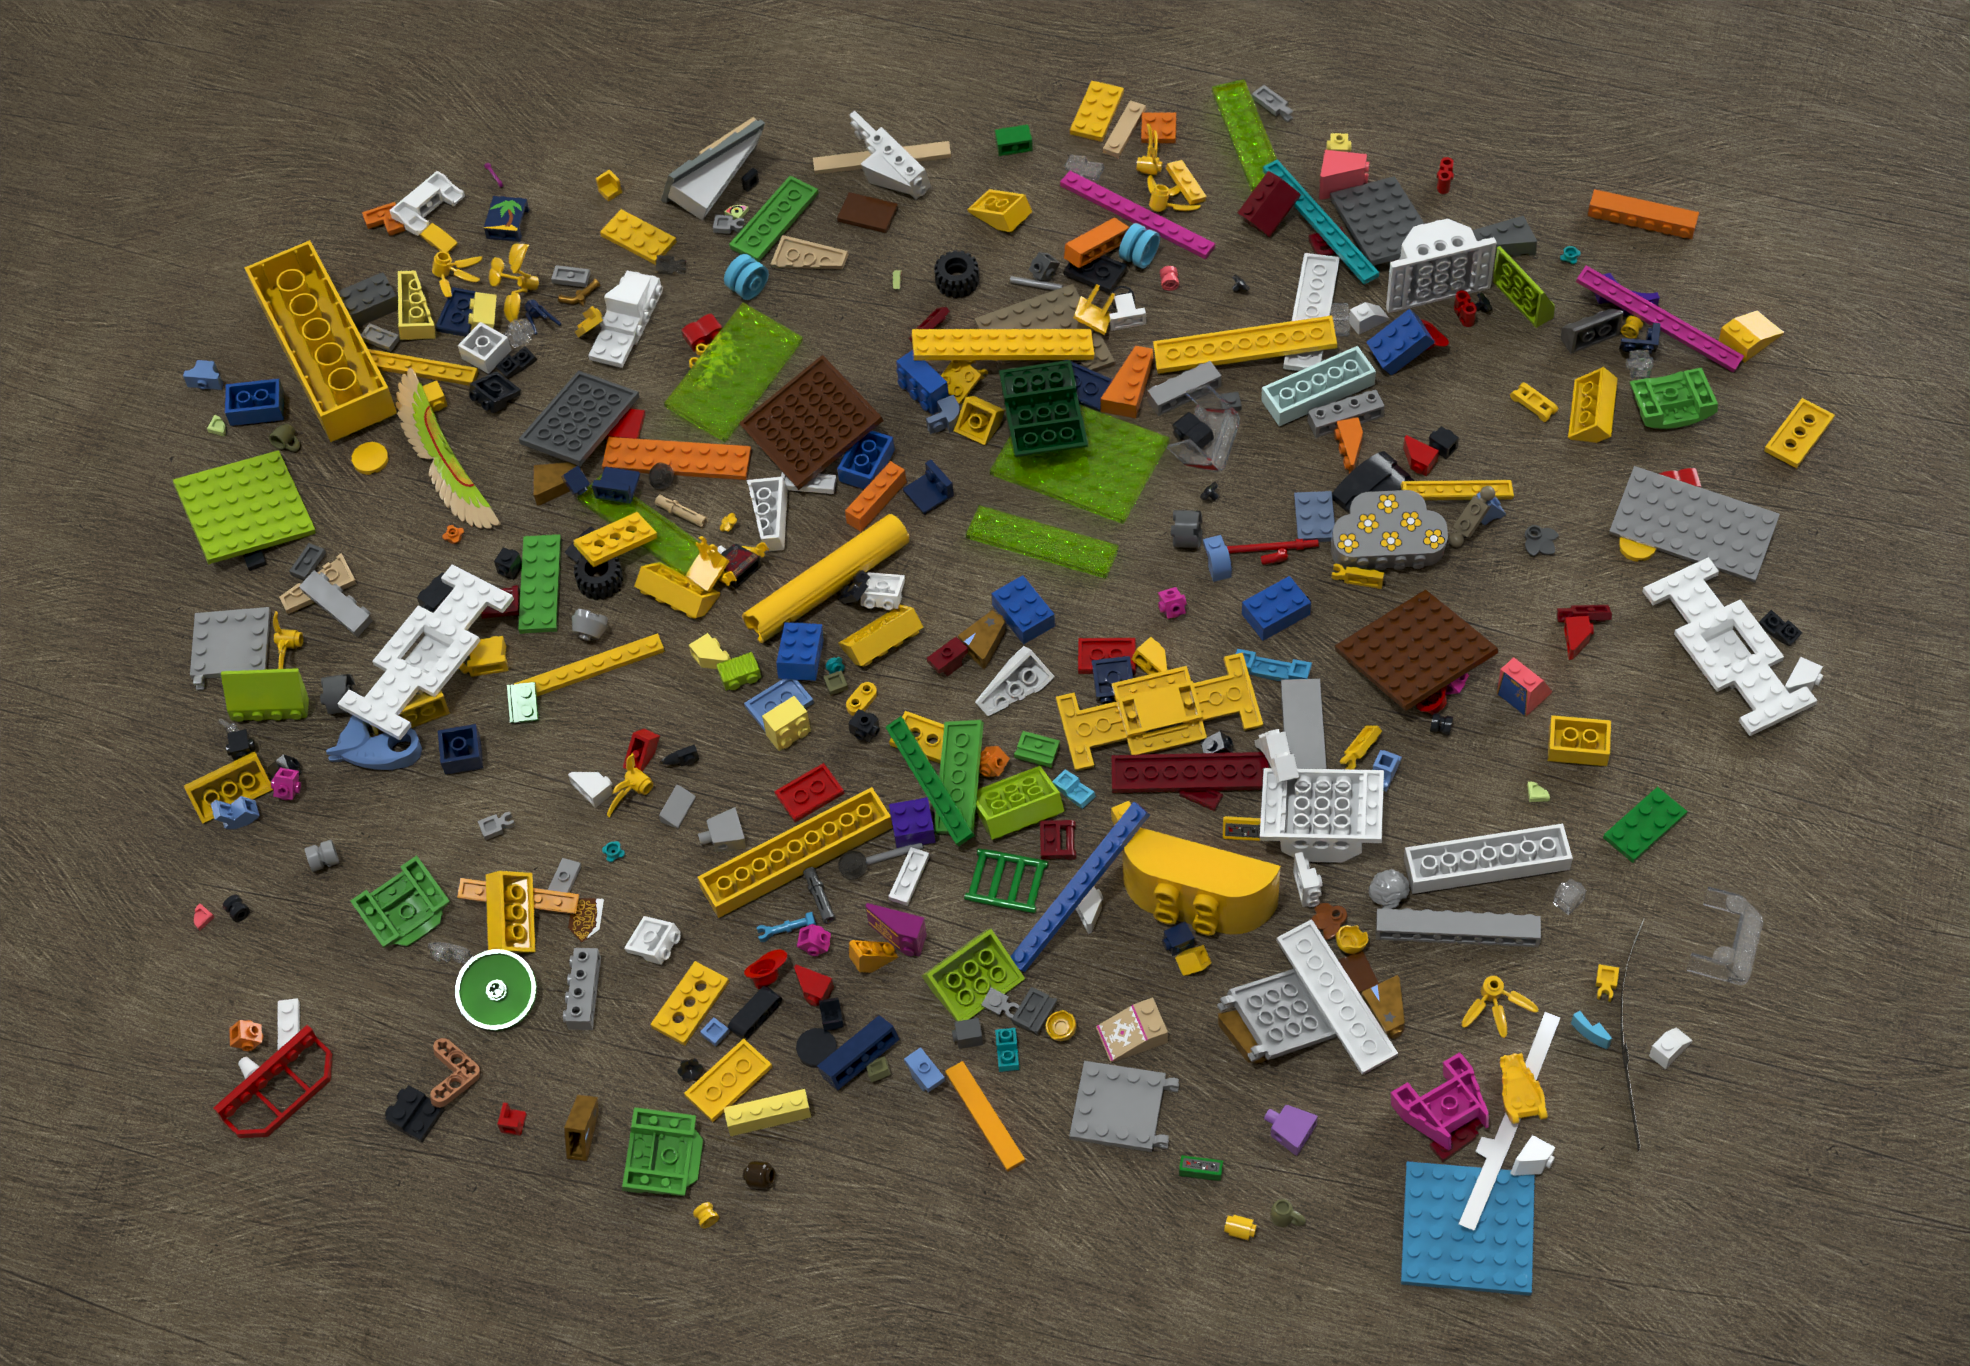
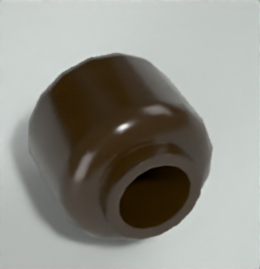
M752 1161L744 1169L743 1179L746 1181L747 1186L752 1189H767L775 1181V1169L768 1162Z

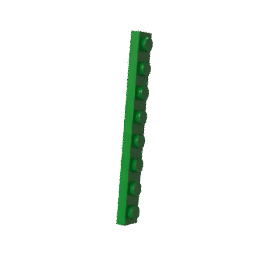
M900 716L887 725V731L955 844L959 847L975 836L904 718Z

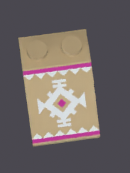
M1153 998L1133 1004L1096 1026L1110 1063L1168 1043V1031Z

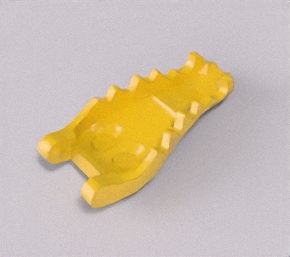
M1513 1053L1512 1055L1500 1057L1503 1084L1502 1098L1505 1112L1512 1124L1519 1123V1118L1538 1115L1540 1119H1547L1548 1115L1545 1108L1543 1089L1540 1087L1539 1082L1535 1080L1530 1068H1526L1523 1054Z

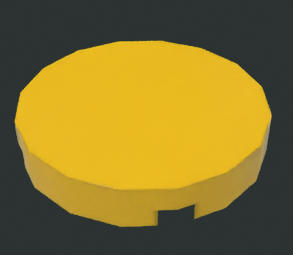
M366 442L354 450L352 463L355 470L359 473L371 475V473H378L386 467L388 453L380 443Z
M1620 537L1619 547L1621 554L1629 560L1637 562L1639 560L1646 561L1653 557L1656 552V548Z

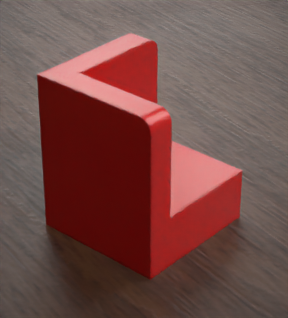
M503 1103L497 1123L500 1132L521 1136L527 1115L526 1112L510 1109L508 1103Z

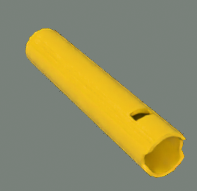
M892 514L886 515L744 612L742 618L749 630L754 629L759 635L757 641L760 643L766 642L783 630L785 622H795L843 589L844 586L853 582V576L859 570H863L866 573L907 545L910 538L904 524L898 517Z

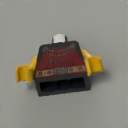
M764 542L759 543L756 547L733 544L728 550L723 546H719L718 552L729 560V563L719 577V581L726 583L727 586L731 583L737 589L761 567L759 556L764 557V552L770 549Z

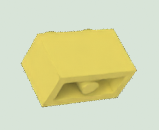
M475 292L474 299H470L469 309H473L472 313H469L468 324H471V331L480 322L493 329L497 295Z

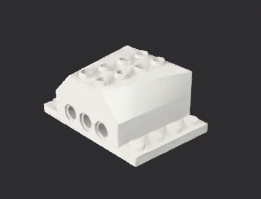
M1450 219L1437 220L1413 227L1402 243L1400 259L1390 262L1386 303L1388 313L1453 298L1460 290H1464L1469 294L1490 289L1497 244L1495 238L1477 241L1470 227Z
M1264 768L1260 841H1280L1282 852L1292 857L1295 856V853L1303 852L1304 859H1308L1309 862L1336 863L1345 862L1361 854L1362 843H1382L1384 770L1297 769L1298 778L1276 782L1272 768Z

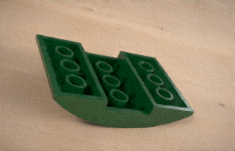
M1071 360L999 370L1007 424L1015 457L1088 447Z

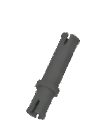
M809 867L803 871L809 885L808 890L814 897L823 922L825 924L831 923L836 917L823 890L824 885L822 881H819L815 868Z

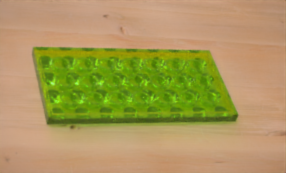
M742 303L664 402V407L726 442L739 425V422L742 421L800 345L803 337L749 305Z

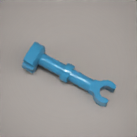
M809 912L802 919L791 922L787 920L784 921V924L773 927L760 925L756 929L758 933L765 932L764 935L758 937L760 942H766L774 934L785 931L789 933L792 932V929L811 924L816 925L813 912Z

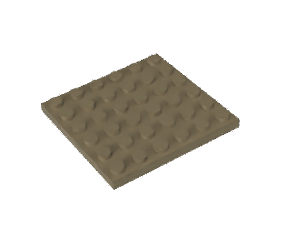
M1073 284L974 318L978 329H1091L1094 360H1071V362L1095 372L1115 366V360L1100 333L1073 318L1080 298ZM1064 360L994 361L999 370H1005L1039 364L1060 362Z

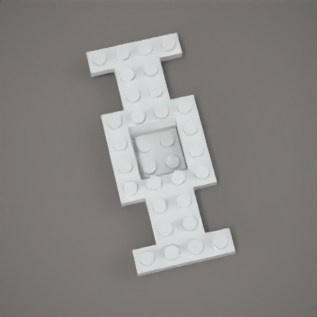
M1708 557L1643 587V593L1652 605L1670 598L1688 623L1676 629L1674 635L1717 692L1728 686L1731 689L1737 688L1753 710L1739 719L1740 724L1748 735L1751 736L1816 705L1817 699L1807 686L1789 693L1770 667L1783 661L1784 656L1741 599L1724 607L1705 581L1718 576L1719 570ZM1733 626H1735L1755 654L1751 655L1733 631Z
M451 565L441 577V580L454 589L434 613L417 606L373 660L375 666L386 672L365 697L348 690L337 703L339 708L401 740L412 725L409 721L398 715L417 692L420 694L426 692L436 697L480 642L478 636L467 630L487 606L503 613L514 600L513 595ZM424 631L425 636L405 660L401 659Z

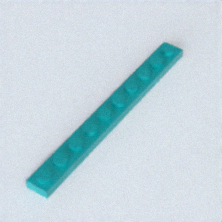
M1278 159L1263 166L1265 174L1269 170L1301 194L1294 207L1364 285L1379 277L1378 270Z

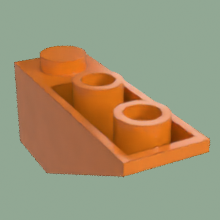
M1358 417L1337 421L1336 429H1334V437L1336 440H1339V452L1341 455H1344V467L1348 469L1349 474L1355 469L1362 445L1363 430Z

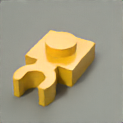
M1598 965L1595 985L1600 987L1597 992L1598 1000H1600L1602 993H1606L1609 996L1608 1001L1611 1002L1613 998L1612 989L1617 988L1618 967Z

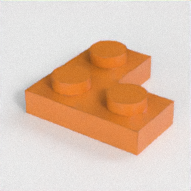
M393 202L362 212L367 228L370 229L385 224L389 236L405 231L404 225L393 219L389 211L396 203Z

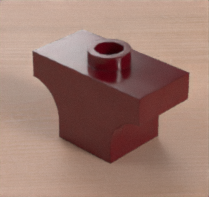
M955 636L928 656L927 662L939 674L943 672L948 677L962 666V659L968 653V648Z

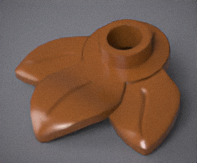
M1321 903L1314 907L1317 914L1311 919L1318 930H1323L1324 938L1327 941L1334 938L1341 925L1346 922L1347 912L1341 906L1333 907L1329 903ZM1336 913H1340L1338 917H1334Z

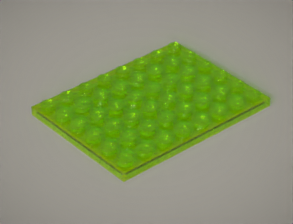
M1079 405L1088 447L1015 457L1009 437L990 469V475L1124 524L1166 449L1169 437Z

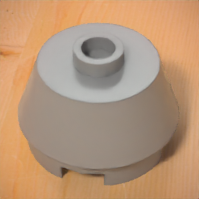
M578 609L572 615V632L579 635L580 639L586 641L591 639L599 640L608 628V618L601 614L590 613L588 610Z

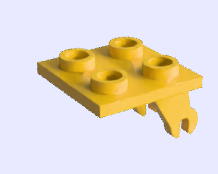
M1096 284L1088 299L1082 296L1079 298L1073 318L1079 323L1089 326L1094 331L1105 335L1110 321L1109 314H1112L1107 310L1115 298V294L1111 293L1104 307L1100 309L1091 304L1100 287Z
M952 360L941 374V377L947 381L948 394L950 396L954 395L960 404L977 382L985 378L983 374H988L985 368L977 370L971 366L972 363L976 364V360Z
M700 536L701 543H695L698 547L699 555L686 576L710 592L729 563V560L718 552L717 546L714 544L709 546L706 538Z

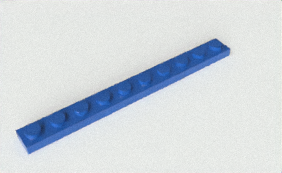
M1133 802L1010 956L1021 971L1026 972L1148 819L1150 814L1138 803Z

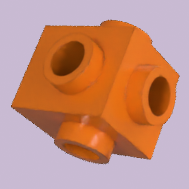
M999 746L985 747L981 752L979 771L985 777L999 776L1003 773L1004 767L1010 758Z
M239 1020L229 1028L231 1047L240 1048L243 1051H252L262 1043L263 1033L261 1024L253 1023L250 1020Z

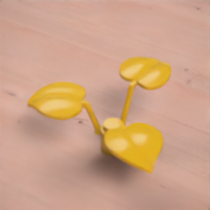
M518 243L514 244L510 249L509 264L513 273H519L522 276L516 277L503 274L504 262L498 257L492 259L489 271V282L493 287H497L500 284L501 276L518 280L517 284L522 289L512 291L511 295L506 297L504 303V314L507 320L518 325L521 302L518 293L537 290L539 285L537 276H531L520 271L529 245Z

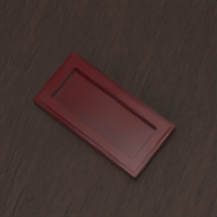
M1214 790L1181 791L1179 793L1180 797L1212 811L1216 810L1223 798L1222 793Z

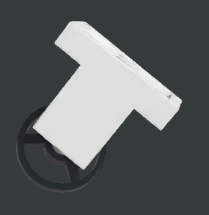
M1126 286L1116 287L1111 293H1114L1118 288H1126L1129 291L1126 294L1120 293L1114 296L1116 306L1113 302L1111 305L1117 310V313L1109 314L1111 331L1146 325L1145 308H1135V295L1133 291Z

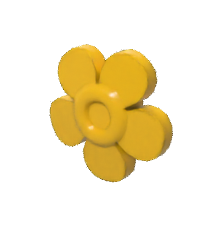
M730 513L722 519L721 531L729 532L734 527V524L737 522L734 513Z

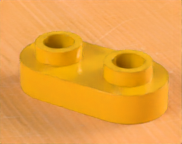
M871 682L860 684L846 702L847 712L854 716L858 709L865 712L877 696L876 686Z

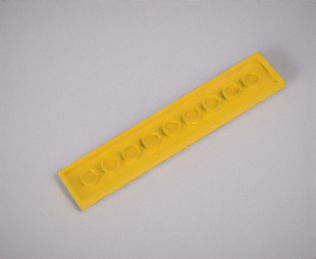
M1332 316L1153 341L1157 374L1194 369L1198 365L1209 361L1215 366L1337 348Z
M912 329L914 360H1094L1091 329Z

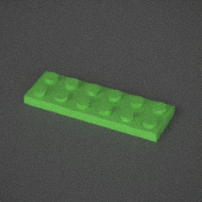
M789 176L729 244L730 249L740 254H748L759 262L819 194L818 189Z
M560 534L523 536L518 627L520 634L557 632L561 558Z
M982 720L944 722L939 777L972 832H974L984 723ZM936 812L934 832L936 834H949Z

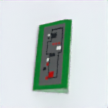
M1181 1155L1179 1176L1221 1181L1223 1161Z

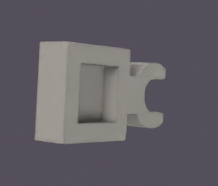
M715 215L713 233L731 234V230L739 233L743 229V226L739 225H745L744 219L737 218L733 220V216Z
M506 812L500 818H497L495 814L479 820L478 823L484 839L488 840L503 834V828H513L515 826L514 820L506 821L512 818L511 813Z
M990 988L981 1007L998 1016L1003 1011L1009 1019H1012L1014 1015L1009 1010L1010 1008L1018 1009L1019 1005L1017 1003H1007L1009 996Z

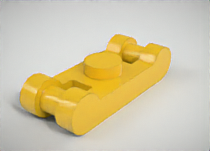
M1524 382L1518 386V390L1510 393L1513 401L1524 405L1538 415L1539 419L1543 422L1548 421L1550 415H1554L1559 410L1555 403Z

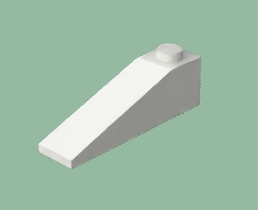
M1023 646L1009 659L975 703L987 716H990L1008 707L1009 704L1022 700L1033 692L1036 693L1042 690L1055 676L1031 649Z

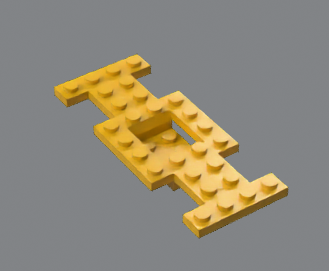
M1243 652L1224 657L1223 660L1228 674L1226 676L1193 683L1187 666L1124 680L1112 683L1116 702L1079 710L1075 692L1057 696L1056 703L1075 771L1094 767L1090 748L1127 740L1131 755H1144L1200 742L1207 738L1203 721L1236 713L1240 715L1244 731L1263 727V721ZM1182 722H1183L1182 725L1173 726V727H1169V728H1165V729H1161V730H1157V731H1153V732H1148V733H1146V731H1148V730L1157 729V728H1161V727H1165V726H1169V725H1173V724H1177V723H1182Z

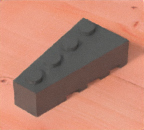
M1524 216L1472 230L1477 241L1494 237L1497 242L1496 251L1497 247L1501 246L1508 255H1513V257L1529 253V256L1536 254L1537 240Z

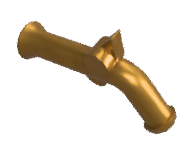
M594 278L592 283L583 290H577L574 297L559 295L558 302L567 304L579 302L584 307V297L601 285Z

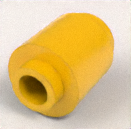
M1228 1215L1224 1232L1229 1233V1236L1249 1241L1250 1237L1255 1236L1257 1225L1253 1224V1219Z

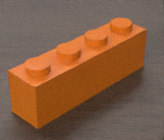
M1114 217L1066 243L1064 258L1080 268L1119 247L1130 227Z
M890 461L845 510L847 524L862 532L907 483L905 469Z

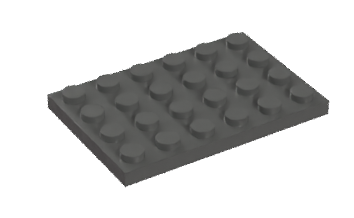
M1395 176L1330 193V200L1364 256L1372 265L1399 259L1402 243L1411 229L1420 224H1425Z
M578 371L521 435L519 443L581 466L637 401L639 392Z

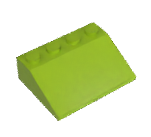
M1501 246L1497 247L1492 282L1536 328L1553 319L1555 312L1553 302L1550 301L1541 288Z
M298 668L221 671L226 707L231 721L298 720L308 717L309 697Z
M1041 766L977 789L976 811L991 839L1001 838L1005 834L1019 831L1023 827L1037 824L1044 819L1055 817L1065 812L1060 792Z
M992 929L985 930L921 975L932 993L956 1021L968 1020L984 1009L981 1007V1004L990 988L1005 994L1025 979Z

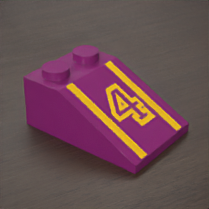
M866 903L869 925L900 952L907 956L915 955L920 957L927 937L924 917Z

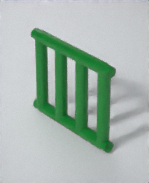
M978 848L977 855L979 857L969 893L965 894L964 899L1036 913V906L1034 905L1044 868H1047L1049 864L1048 861ZM986 857L998 859L988 896L978 895L977 890ZM1005 862L1017 863L1008 899L996 898ZM1025 865L1036 867L1027 904L1015 902Z

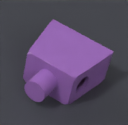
M1285 1105L1280 1114L1269 1109L1264 1120L1273 1124L1271 1136L1294 1155L1298 1156L1315 1129L1318 1116Z

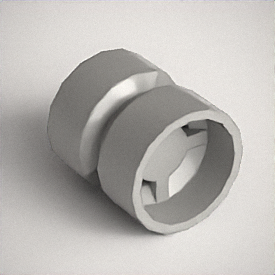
M332 840L321 842L319 847L312 845L305 848L306 857L312 872L323 869L324 865L330 867L339 864L338 855Z

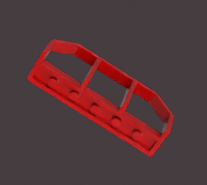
M306 1025L213 1109L220 1120L238 1138L268 1137L330 1082L332 1053L316 1037L313 1029ZM315 1043L326 1054L324 1076L309 1088L286 1065L296 1060L304 1049L309 1048ZM282 1070L305 1091L283 1113L258 1091L263 1089L268 1081L274 1076L279 1075ZM253 1095L277 1116L265 1129L238 1130L227 1119L233 1116L236 1110L242 1104L247 1103Z

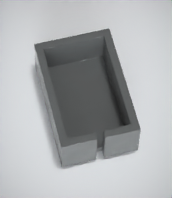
M384 272L337 291L356 328L398 310L396 294Z

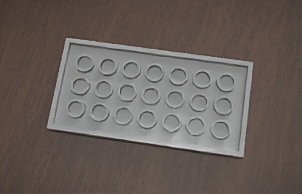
M1634 466L1609 534L1656 548L1658 551L1694 563L1709 557L1719 571L1755 583L1780 514Z

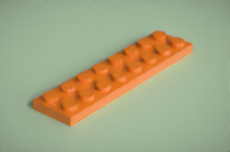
M608 437L602 469L604 471L605 467L646 474L746 480L752 449L751 446Z

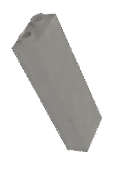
M1320 679L1281 680L1283 732L1286 733L1290 754H1294L1297 769H1326Z

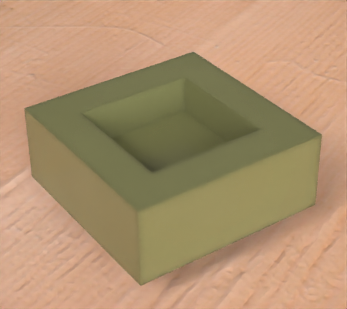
M842 671L823 677L830 696L848 690V685Z
M885 1056L874 1060L867 1066L871 1082L891 1075Z

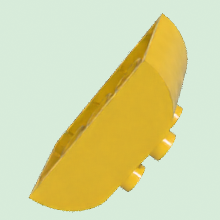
M1141 827L1122 850L1123 880L1128 895L1135 904L1143 910L1152 913L1156 920L1164 924L1171 925L1175 924L1176 921L1191 924L1195 931L1203 935H1214L1215 931L1223 934L1237 935L1253 931L1262 926L1271 918L1278 906L1281 867L1279 865Z

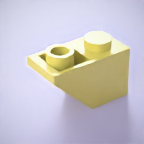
M708 633L689 644L691 655L701 668L717 669L718 663L731 660L729 654L725 650L722 651L720 649L717 639H712Z

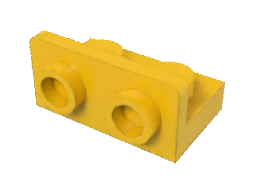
M594 306L583 313L586 320L577 325L579 329L575 331V334L578 338L603 321L601 312L594 308Z

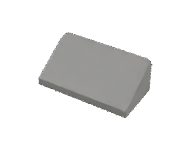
M676 785L659 814L660 821L678 829L696 796L683 787Z

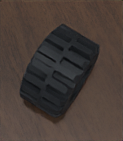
M953 250L952 253L950 251L946 252V255L942 254L940 259H937L934 265L936 287L940 290V293H945L947 297L953 296V298H957L960 296V298H963L964 295L968 296L971 294V291L974 292L976 290V287L979 285L978 262L974 256L971 257L970 253L965 254V251L957 252V250Z
M581 555V559H577V564L574 565V576L578 589L583 595L586 594L587 598L593 597L594 600H598V598L603 600L607 596L610 598L613 596L612 593L619 591L618 587H622L623 573L617 557L595 567L583 555ZM606 572L600 577H591L594 573Z

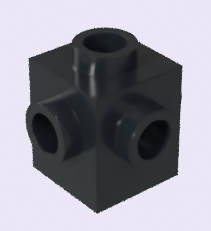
M860 709L856 711L848 723L850 733L861 741L865 740L870 743L873 737H876L880 731L878 718L874 714L866 713Z

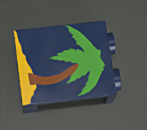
M493 196L484 225L486 238L520 242L522 235L519 227L524 212L529 213L530 211L527 199Z

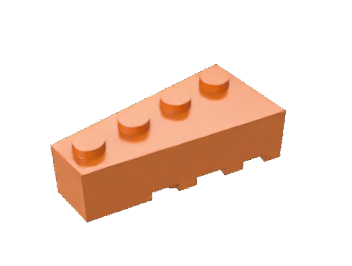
M1134 347L1101 397V412L1136 419L1153 364L1152 348Z

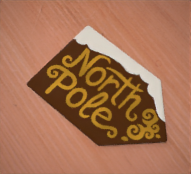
M579 898L576 915L570 914L568 929L580 942H584L600 929L604 899Z

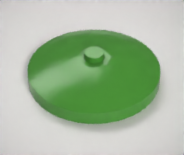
M500 949L484 951L471 958L461 969L455 986L456 1001L464 1017L477 1027L491 1031L509 1029L520 1023L530 1013L537 995L536 978L531 967L517 954Z

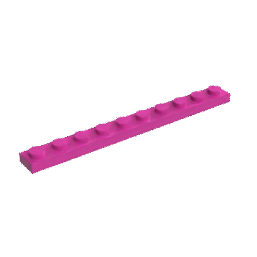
M1069 171L1060 181L1061 187L1132 223L1145 226L1146 230L1151 229L1159 233L1160 237L1204 259L1215 249V243L1072 171Z
M1587 265L1576 280L1578 284L1651 326L1653 323H1661L1660 331L1733 373L1744 355Z

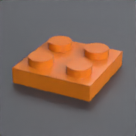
M1142 113L1141 143H1149L1147 123L1150 124L1152 129L1153 143L1154 130L1157 131L1158 143H1176V113Z

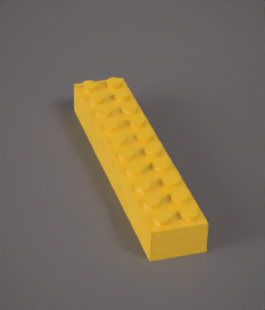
M871 787L698 876L700 888L717 917L720 918L803 875L805 869L809 867L816 868L893 828L891 816Z

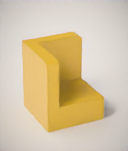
M610 170L596 178L598 191L608 202L622 194L620 180Z
M1204 945L1184 950L1175 957L1184 976L1202 971L1211 964Z

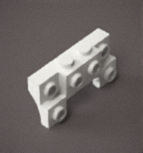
M436 171L389 211L393 219L404 224L407 231L418 236L429 226V221L424 219L426 215L443 201L454 206L465 197L464 191L452 184L444 174Z

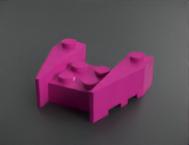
M1460 1052L1443 1062V1076L1447 1080L1444 1084L1419 1097L1408 1082L1391 1092V1106L1402 1120L1447 1150L1451 1149V1135L1449 1133L1478 1117L1485 1128L1489 1127V1113L1480 1093L1473 1068Z

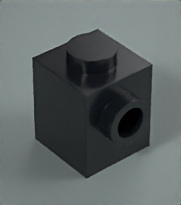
M1441 426L1437 431L1434 430L1430 434L1429 446L1439 450L1438 455L1447 459L1458 448L1459 437L1451 430Z
M503 547L494 560L497 573L512 580L515 579L522 568L520 554L513 549L509 550Z
M246 729L227 733L229 744L226 745V751L228 756L231 755L234 761L255 750L254 740L250 738Z

